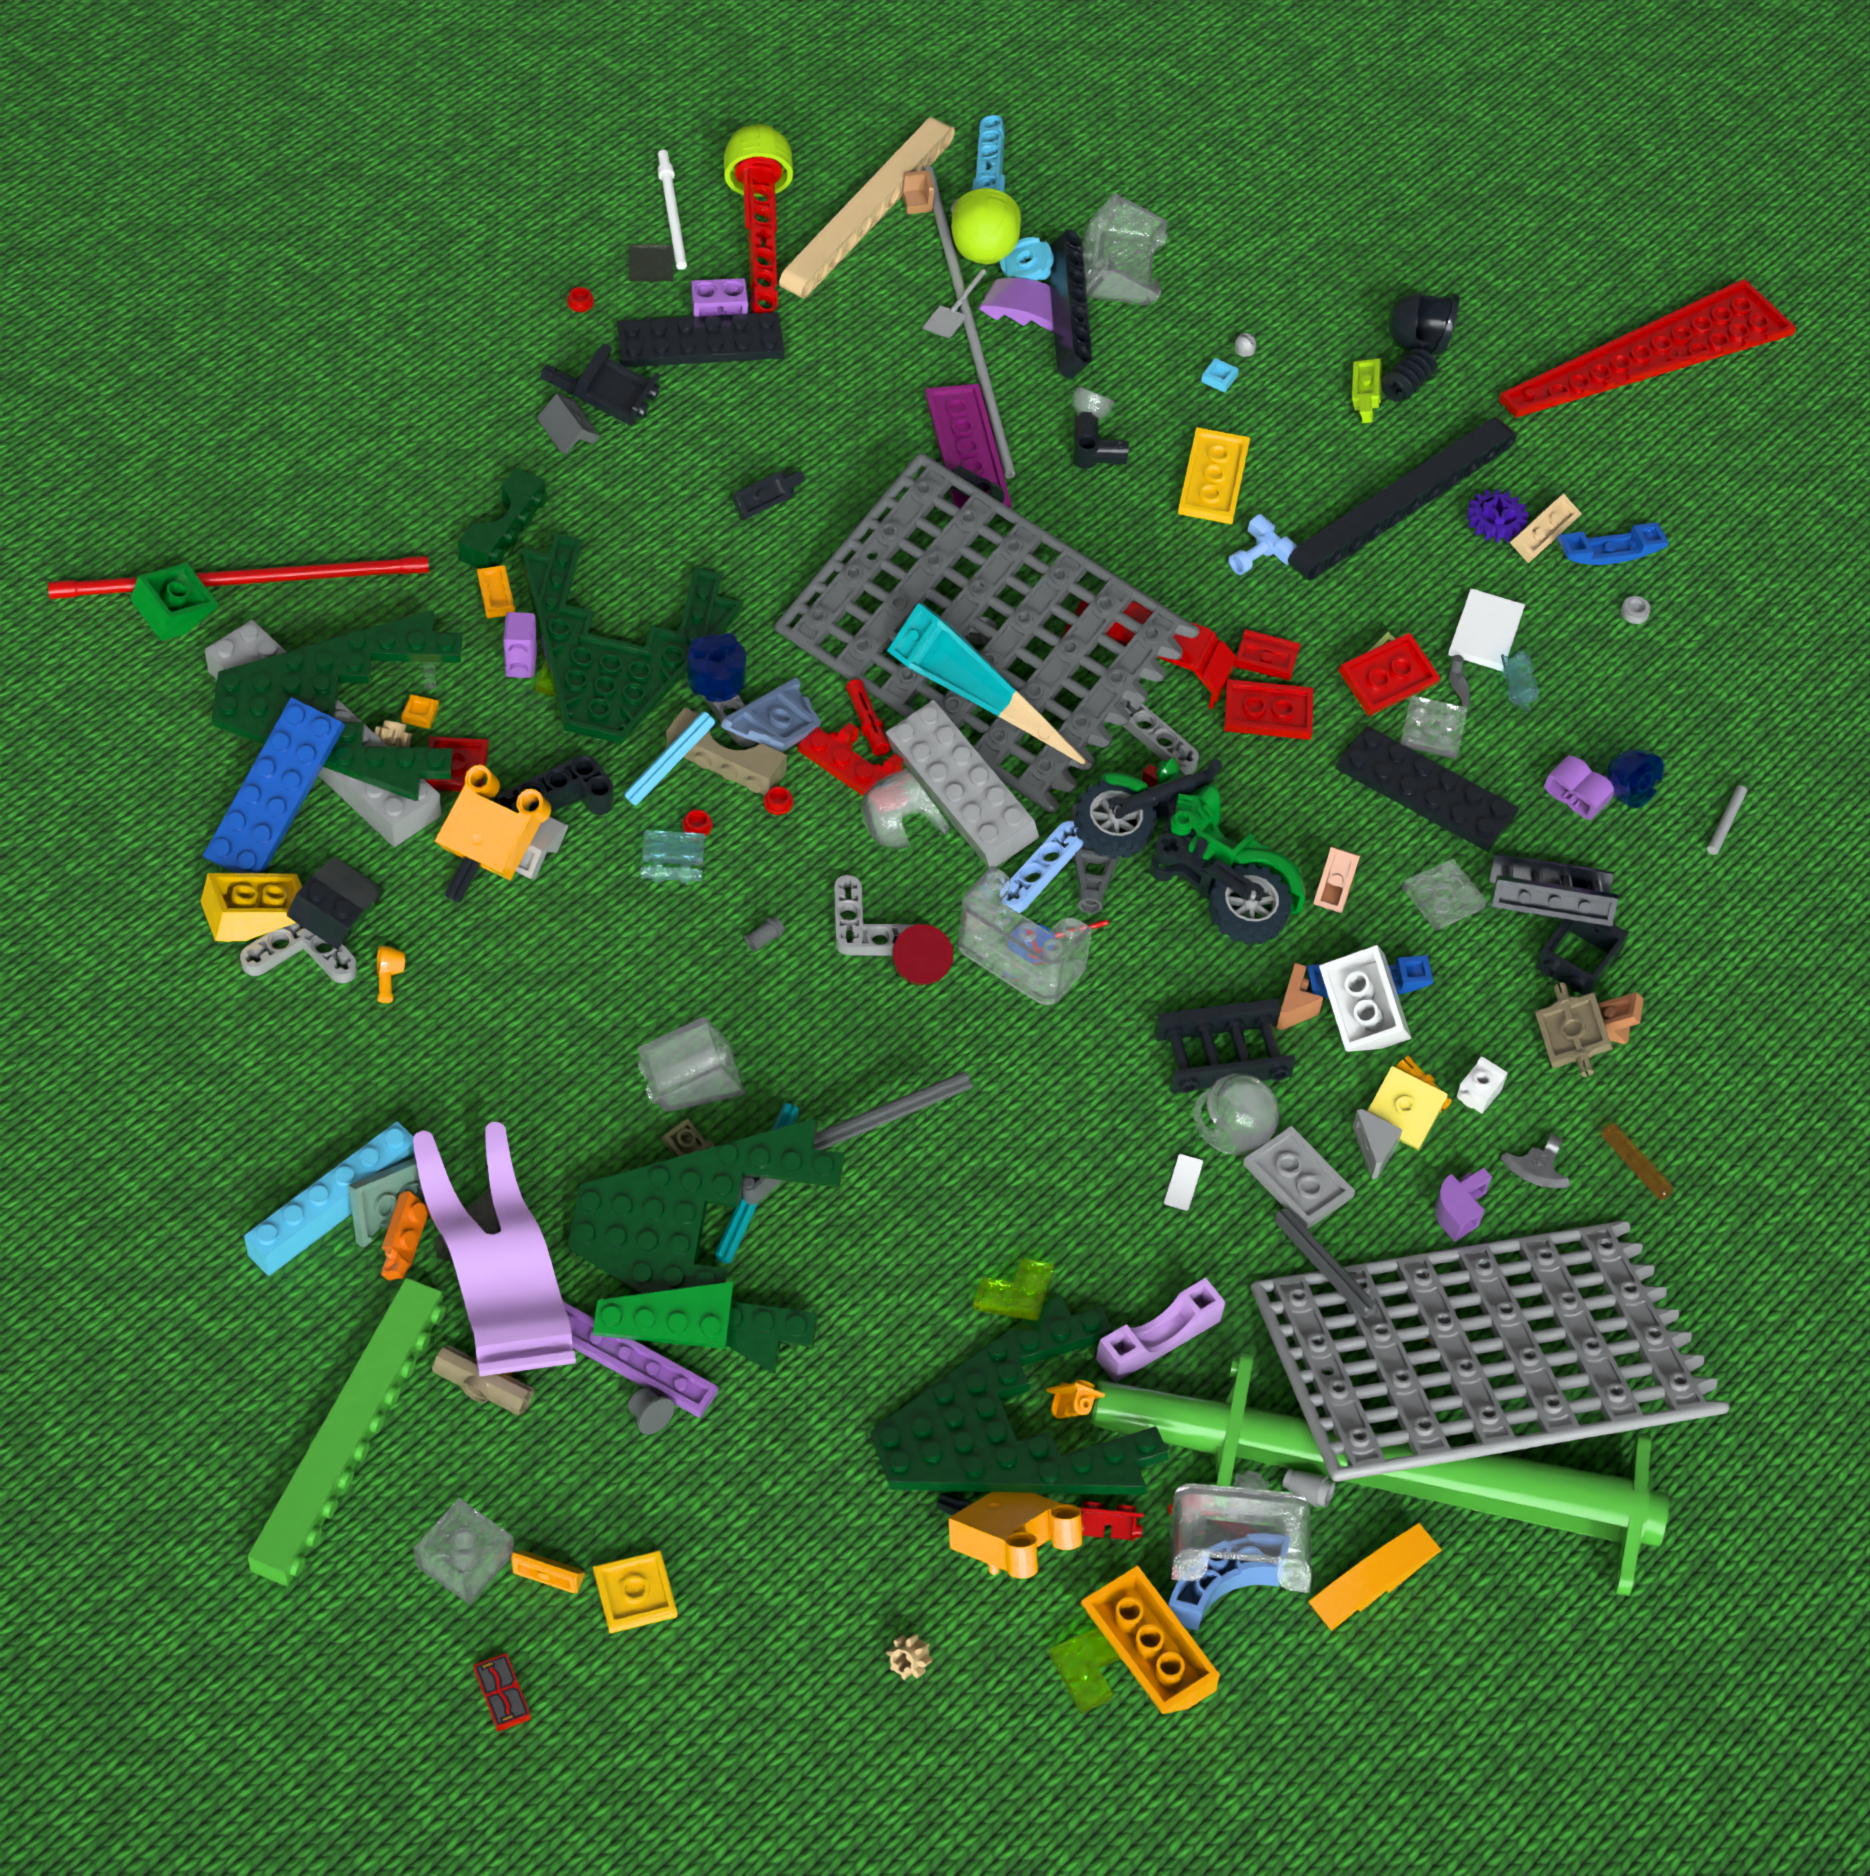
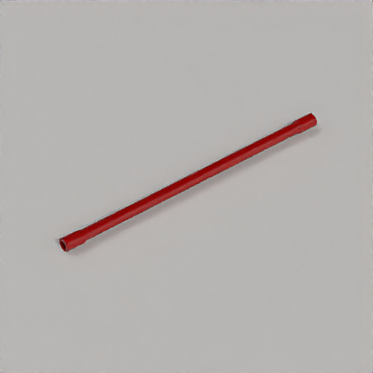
M415 556L392 560L195 574L205 587L398 573H429L428 556ZM138 577L87 581L48 582L49 598L59 599L73 598L81 595L133 592Z

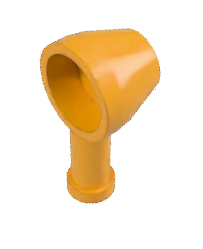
M379 946L377 953V976L379 977L378 1002L390 1003L393 1001L391 976L404 972L405 953L388 946Z

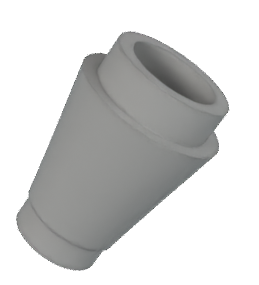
M1291 1468L1286 1472L1282 1484L1284 1488L1315 1508L1318 1506L1326 1508L1335 1490V1482L1330 1481L1329 1476L1293 1470Z

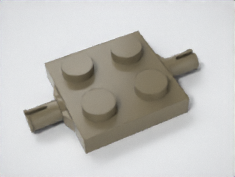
M1560 983L1562 994L1558 984H1556L1553 989L1558 1001L1548 1008L1535 1011L1553 1068L1577 1062L1580 1075L1587 1077L1584 1068L1586 1066L1587 1072L1591 1076L1594 1071L1589 1058L1613 1049L1596 996L1593 992L1581 997H1569L1566 984Z

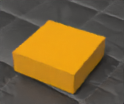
M411 694L401 716L402 723L430 729L439 709V701Z

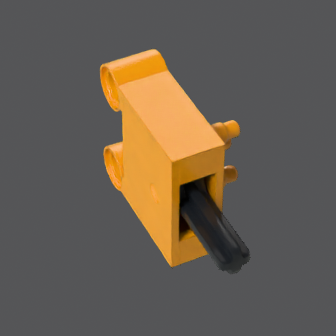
M475 765L467 771L465 785L435 839V842L444 850L463 858L445 892V896L448 899L457 903L462 901L479 867L511 881L540 824L546 821L551 814L550 803L541 793L534 789H527L518 796L516 801L518 813L489 800L499 792L500 782L483 765ZM488 777L487 783L484 786H477L482 778ZM535 801H539L538 808L529 812L530 805Z
M944 1492L940 1494L936 1504L937 1508L942 1510V1512L952 1515L948 1518L950 1549L987 1563L989 1573L993 1575L998 1574L1000 1569L1007 1571L1008 1575L1015 1578L1034 1576L1038 1572L1037 1547L1048 1540L1052 1541V1545L1055 1548L1061 1550H1071L1082 1545V1517L1080 1508L1071 1504H1061L1035 1493L991 1492L973 1503Z

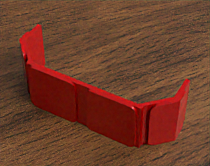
M1083 600L1080 601L1074 614L1080 617L1089 604ZM1132 601L1123 613L1144 625L1153 612ZM1117 622L1106 633V635L1124 646H1127L1136 635ZM1192 623L1199 628L1197 637L1189 638L1178 634L1173 637L1183 650L1182 657L1177 660L1162 656L1157 658L1192 670L1211 692L1209 708L1213 709L1226 686L1227 679L1231 676L1236 656L1223 641L1216 637L1215 632L1204 626ZM1067 625L1063 635L1061 636V639L1072 627L1071 625Z

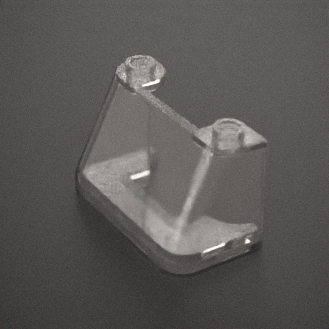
M1113 193L1090 220L1085 232L1083 257L1087 298L1149 305L1151 302H1156L1161 294V288H1159V281L1156 279L1150 280L1153 253L1157 247H1162L1167 239V221Z
M1193 1483L1179 1487L1173 1497L1168 1538L1171 1580L1196 1581L1202 1578L1207 1571L1209 1557L1277 1564V1579L1282 1587L1291 1591L1310 1593L1312 1570L1310 1509L1308 1502L1303 1496L1288 1492Z

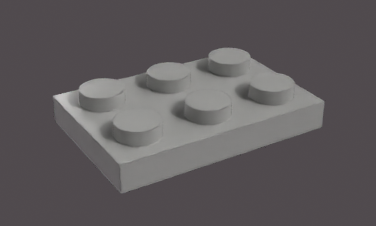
M1292 1126L1244 1158L1243 1165L1307 1229L1354 1197L1355 1190Z

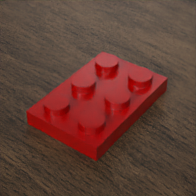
M1410 632L1342 664L1338 669L1368 717L1436 685L1441 679Z
M1227 679L1224 731L1311 740L1313 688Z

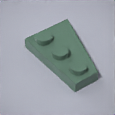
M416 1158L348 1185L356 1244L362 1247L367 1246L373 1241L371 1236L381 1228L387 1229L389 1227L399 1194L410 1191L419 1200L424 1198Z

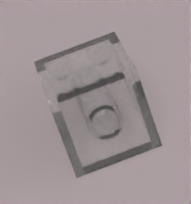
M705 1016L638 1047L641 1060L638 1061V1066L649 1086L645 1087L648 1098L653 1104L657 1103L665 1112L745 1094L730 1042Z

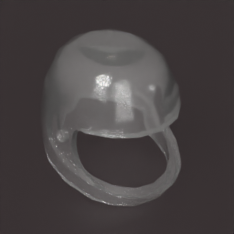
M907 769L893 772L877 780L864 793L861 806L863 823L869 835L881 846L896 849L910 848L902 824V818L909 814L917 813L924 815L944 836H947L950 831L947 822Z
M1232 1073L1215 1081L1211 1089L1198 1097L1193 1109L1195 1127L1203 1139L1217 1150L1232 1155L1254 1152L1269 1142L1279 1126L1280 1112L1278 1101L1270 1087L1257 1077L1247 1074ZM1205 1100H1207L1210 1118L1215 1124V1129L1213 1130L1208 1129L1201 1118V1107Z

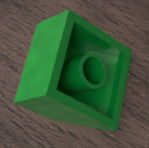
M188 563L138 576L130 598L160 641L186 634L218 606L216 600Z

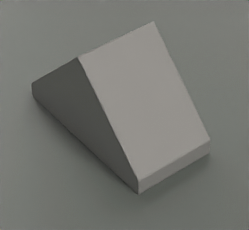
M1364 1109L1357 1110L1353 1130L1371 1179H1377L1398 1147L1403 1130Z

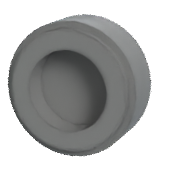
M1631 596L1624 600L1621 615L1630 623L1640 624L1648 619L1651 606L1644 598Z

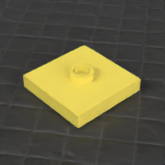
M1392 1066L1371 1103L1368 1112L1402 1129L1400 1141L1419 1151L1446 1102L1448 1094Z

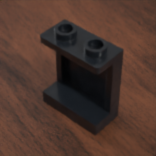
M602 343L580 376L574 396L632 427L637 418H644L649 408L648 401H654L658 396L661 386L657 384L661 375L655 373L652 379L649 380L609 358L612 347Z

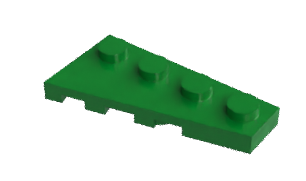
M726 1282L597 1300L593 1335L726 1349L734 1283Z

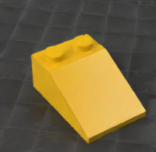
M208 873L201 905L215 941H247L296 923L287 917L286 914L302 885L297 874Z

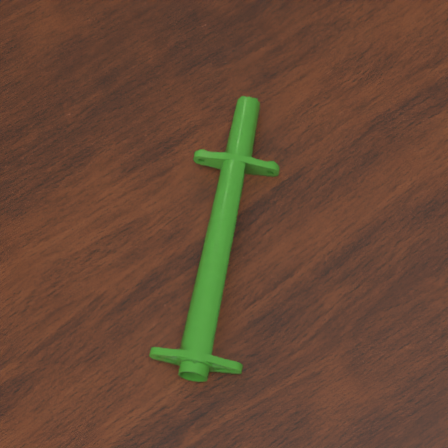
M1241 1352L1240 1358L1233 1357L1229 1377L1236 1379L1226 1402L1109 1381L1098 1383L1097 1391L1104 1393L1105 1396L1095 1399L1091 1424L1094 1427L1130 1435L1157 1426L1164 1443L1215 1455L1216 1482L1210 1481L1206 1499L1207 1502H1212L1213 1510L1221 1512L1226 1510L1236 1457L1329 1476L1305 1417L1245 1406L1254 1354ZM1333 1430L1326 1431L1329 1441L1336 1442L1337 1439ZM1373 1430L1374 1435L1384 1433ZM1640 1433L1636 1434L1628 1478L1507 1455L1492 1454L1344 1480L1372 1488L1618 1542L1614 1593L1624 1596H1630L1637 1556L1641 1544L1655 1547L1661 1545L1669 1512V1494L1651 1490L1649 1483L1652 1437ZM1408 1443L1381 1448L1385 1459L1413 1454ZM1343 1454L1336 1455L1341 1467L1348 1466Z

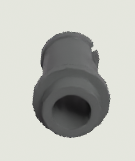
M767 917L764 919V924L744 936L748 947L753 952H757L774 938H781L782 932L785 929L777 917Z

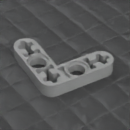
M844 875L835 881L834 915L835 945L837 950L844 955H892L894 936L898 937L906 928L914 925L863 924L862 885L860 880L852 875ZM844 888H850L851 900H845ZM850 910L855 912L857 916L854 919L847 920L842 918L840 914L843 911ZM846 930H852L853 943H847ZM876 935H882L888 939V942L879 945L874 943L872 938Z
M298 923L267 933L246 946L240 954L242 969L251 976L264 974L302 949L335 982H350L357 974L356 959L344 945L338 950L332 947L328 952H319L316 950V947L326 942L307 929H301L300 927L302 926ZM279 939L289 942L283 949H277L272 946ZM251 958H254V959H256V960L260 959V962H257V963H256L254 960L250 961L249 959H251ZM336 958L338 959V962H339V964H340L341 966H343V967H347V966H348V969H346V970H344L343 968H338V969H337V962H336L335 959H336Z

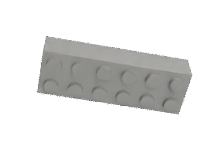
M934 700L885 732L891 750L904 760V766L990 871L1039 838L1034 819Z

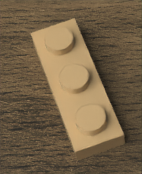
M1563 493L1510 543L1529 563L1582 513Z

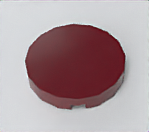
M917 924L906 928L897 937L892 947L893 965L896 972L905 981L913 985L934 984L948 973L953 962V948L949 938L940 929L931 925Z

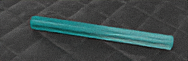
M785 1103L778 1114L772 1130L794 1124L798 1117V1107ZM741 1195L740 1205L735 1208L715 1251V1259L725 1264L732 1262L758 1203L753 1205L747 1204Z

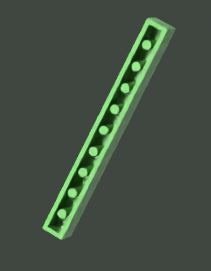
M405 1278L248 1554L251 1572L287 1587L294 1576L298 1577L301 1574L309 1548H314L318 1544L322 1534L321 1527L326 1518L330 1519L334 1515L338 1506V1496L342 1489L347 1490L354 1477L353 1470L357 1462H362L367 1456L371 1437L374 1433L378 1434L382 1429L386 1410L389 1405L394 1406L401 1391L400 1385L404 1378L409 1379L416 1365L415 1359L419 1351H425L430 1342V1332L435 1324L439 1325L445 1315L446 1306L443 1305L442 1291Z

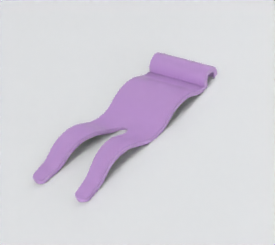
M491 1122L485 1128L491 1195L495 1214L501 1231L494 1235L485 1233L462 1206L449 1181L433 1135L428 1131L416 1133L413 1137V1145L423 1195L433 1222L445 1240L454 1263L474 1335L479 1377L576 1363L570 1320L561 1298L544 1237L519 1191L504 1125L499 1122Z

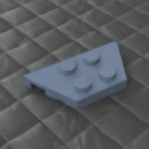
M794 678L725 717L721 727L759 744L763 743L783 752L803 740L816 727H820L821 721L816 712L812 710L809 698L803 697L800 693V681Z

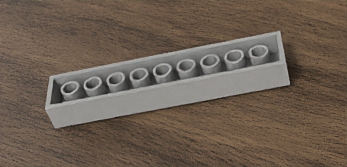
M250 620L205 649L208 672L216 679L219 671L286 652L253 620ZM337 699L335 719L341 722H362ZM364 724L363 746H387ZM322 767L318 775L394 848L441 817L440 794L424 779L420 780L419 801H413Z

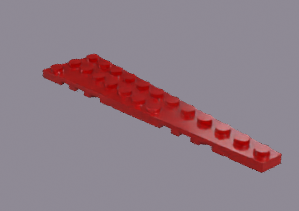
M1743 279L1501 393L1499 402L1517 418L1627 384L1641 382L1644 379L1771 341H1778L1781 338L1794 335L1796 327L1746 279Z

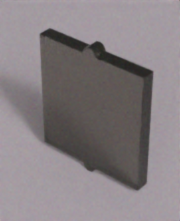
M653 243L648 245H629V281H649V283H654V281L673 282V245H653Z

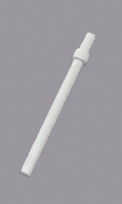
M661 150L658 152V175L663 183L676 267L681 270L687 267L673 185L674 170L669 162L668 152Z

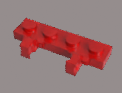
M851 723L843 727L839 733L833 731L830 735L816 727L798 743V751L886 813L893 810L907 797L908 789L898 783L899 774L903 771L904 760L894 754L885 761L883 766L878 763L874 766L853 752L852 745L858 740L859 729Z

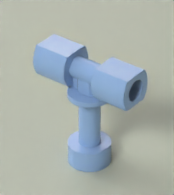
M1259 514L1250 521L1248 532L1256 538L1257 545L1246 552L1238 550L1229 556V565L1236 574L1243 575L1252 568V561L1262 554L1265 556L1274 554L1285 565H1289L1288 558L1297 545L1287 536L1281 539L1274 533L1275 526L1262 514Z

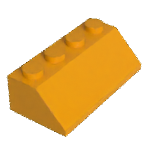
M1138 1565L1081 1601V1605L1162 1714L1189 1709L1217 1690L1220 1674Z

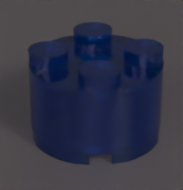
M731 633L695 638L691 642V647L688 651V685L691 691L697 696L698 693L706 696V700L711 702H723L736 697L738 691L742 687L744 688L746 684V652L744 647L737 641L736 636Z

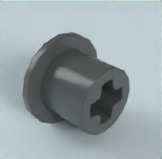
M649 1388L637 1391L628 1403L629 1411L638 1419V1430L647 1435L657 1433L663 1429L671 1420L675 1409L674 1403L668 1397H658Z

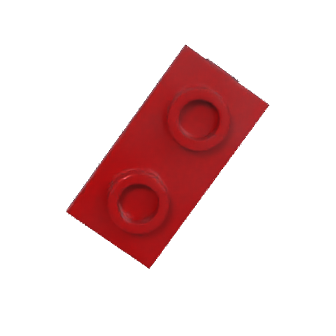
M1082 1503V1508H1080L1082 1536L1104 1538L1105 1525H1111L1110 1538L1134 1541L1135 1538L1142 1537V1525L1136 1524V1519H1142L1144 1514L1136 1513L1137 1507L1116 1505V1511L1102 1510V1503Z

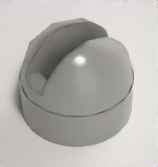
M1250 333L1240 334L1235 341V352L1244 357L1253 355L1256 350L1255 337Z

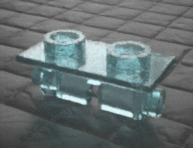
M1518 651L1515 653V657L1511 659L1502 654V673L1508 683V697L1513 704H1518L1526 711H1530L1528 702L1536 701L1539 695L1535 676L1530 674L1533 672L1530 656L1525 651Z

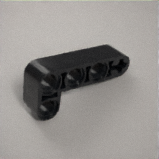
M582 755L500 793L493 800V802L518 813L519 810L516 802L518 796L527 789H534L541 793L550 803L551 813L581 799L590 812L596 815H604L609 813L614 805L613 783L593 757ZM535 801L530 805L529 812L538 808L539 801Z

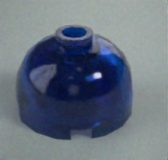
M1628 749L1619 754L1608 766L1607 778L1614 788L1613 796L1624 805L1635 809L1646 805L1657 792V790L1653 789L1656 780L1661 782L1663 779V759L1644 749Z

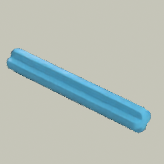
M701 712L625 791L626 799L632 804L637 805L715 724L714 719L707 712Z

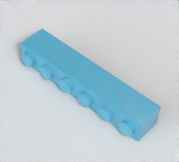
M396 1121L245 1234L244 1238L248 1256L268 1276L273 1274L352 1214L348 1185L415 1158L413 1136Z

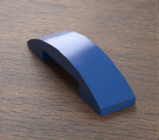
M1658 522L1633 525L1631 532L1626 534L1587 538L1584 532L1560 534L1557 537L1567 559L1588 565H1607L1638 559L1667 547L1669 543Z
M1428 955L1397 958L1396 965H1388L1398 995L1433 984ZM1322 964L1307 965L1311 993L1329 998L1319 967Z

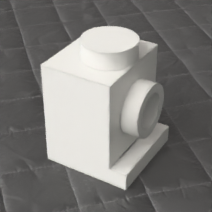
M1481 1056L1476 1066L1460 1084L1456 1097L1467 1107L1474 1108L1483 1114L1502 1090L1508 1072Z

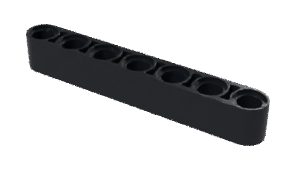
M1066 229L1049 245L1054 256V262L1050 268V289L1057 368L1066 378L1074 379L1092 362V348L1082 241L1074 231Z

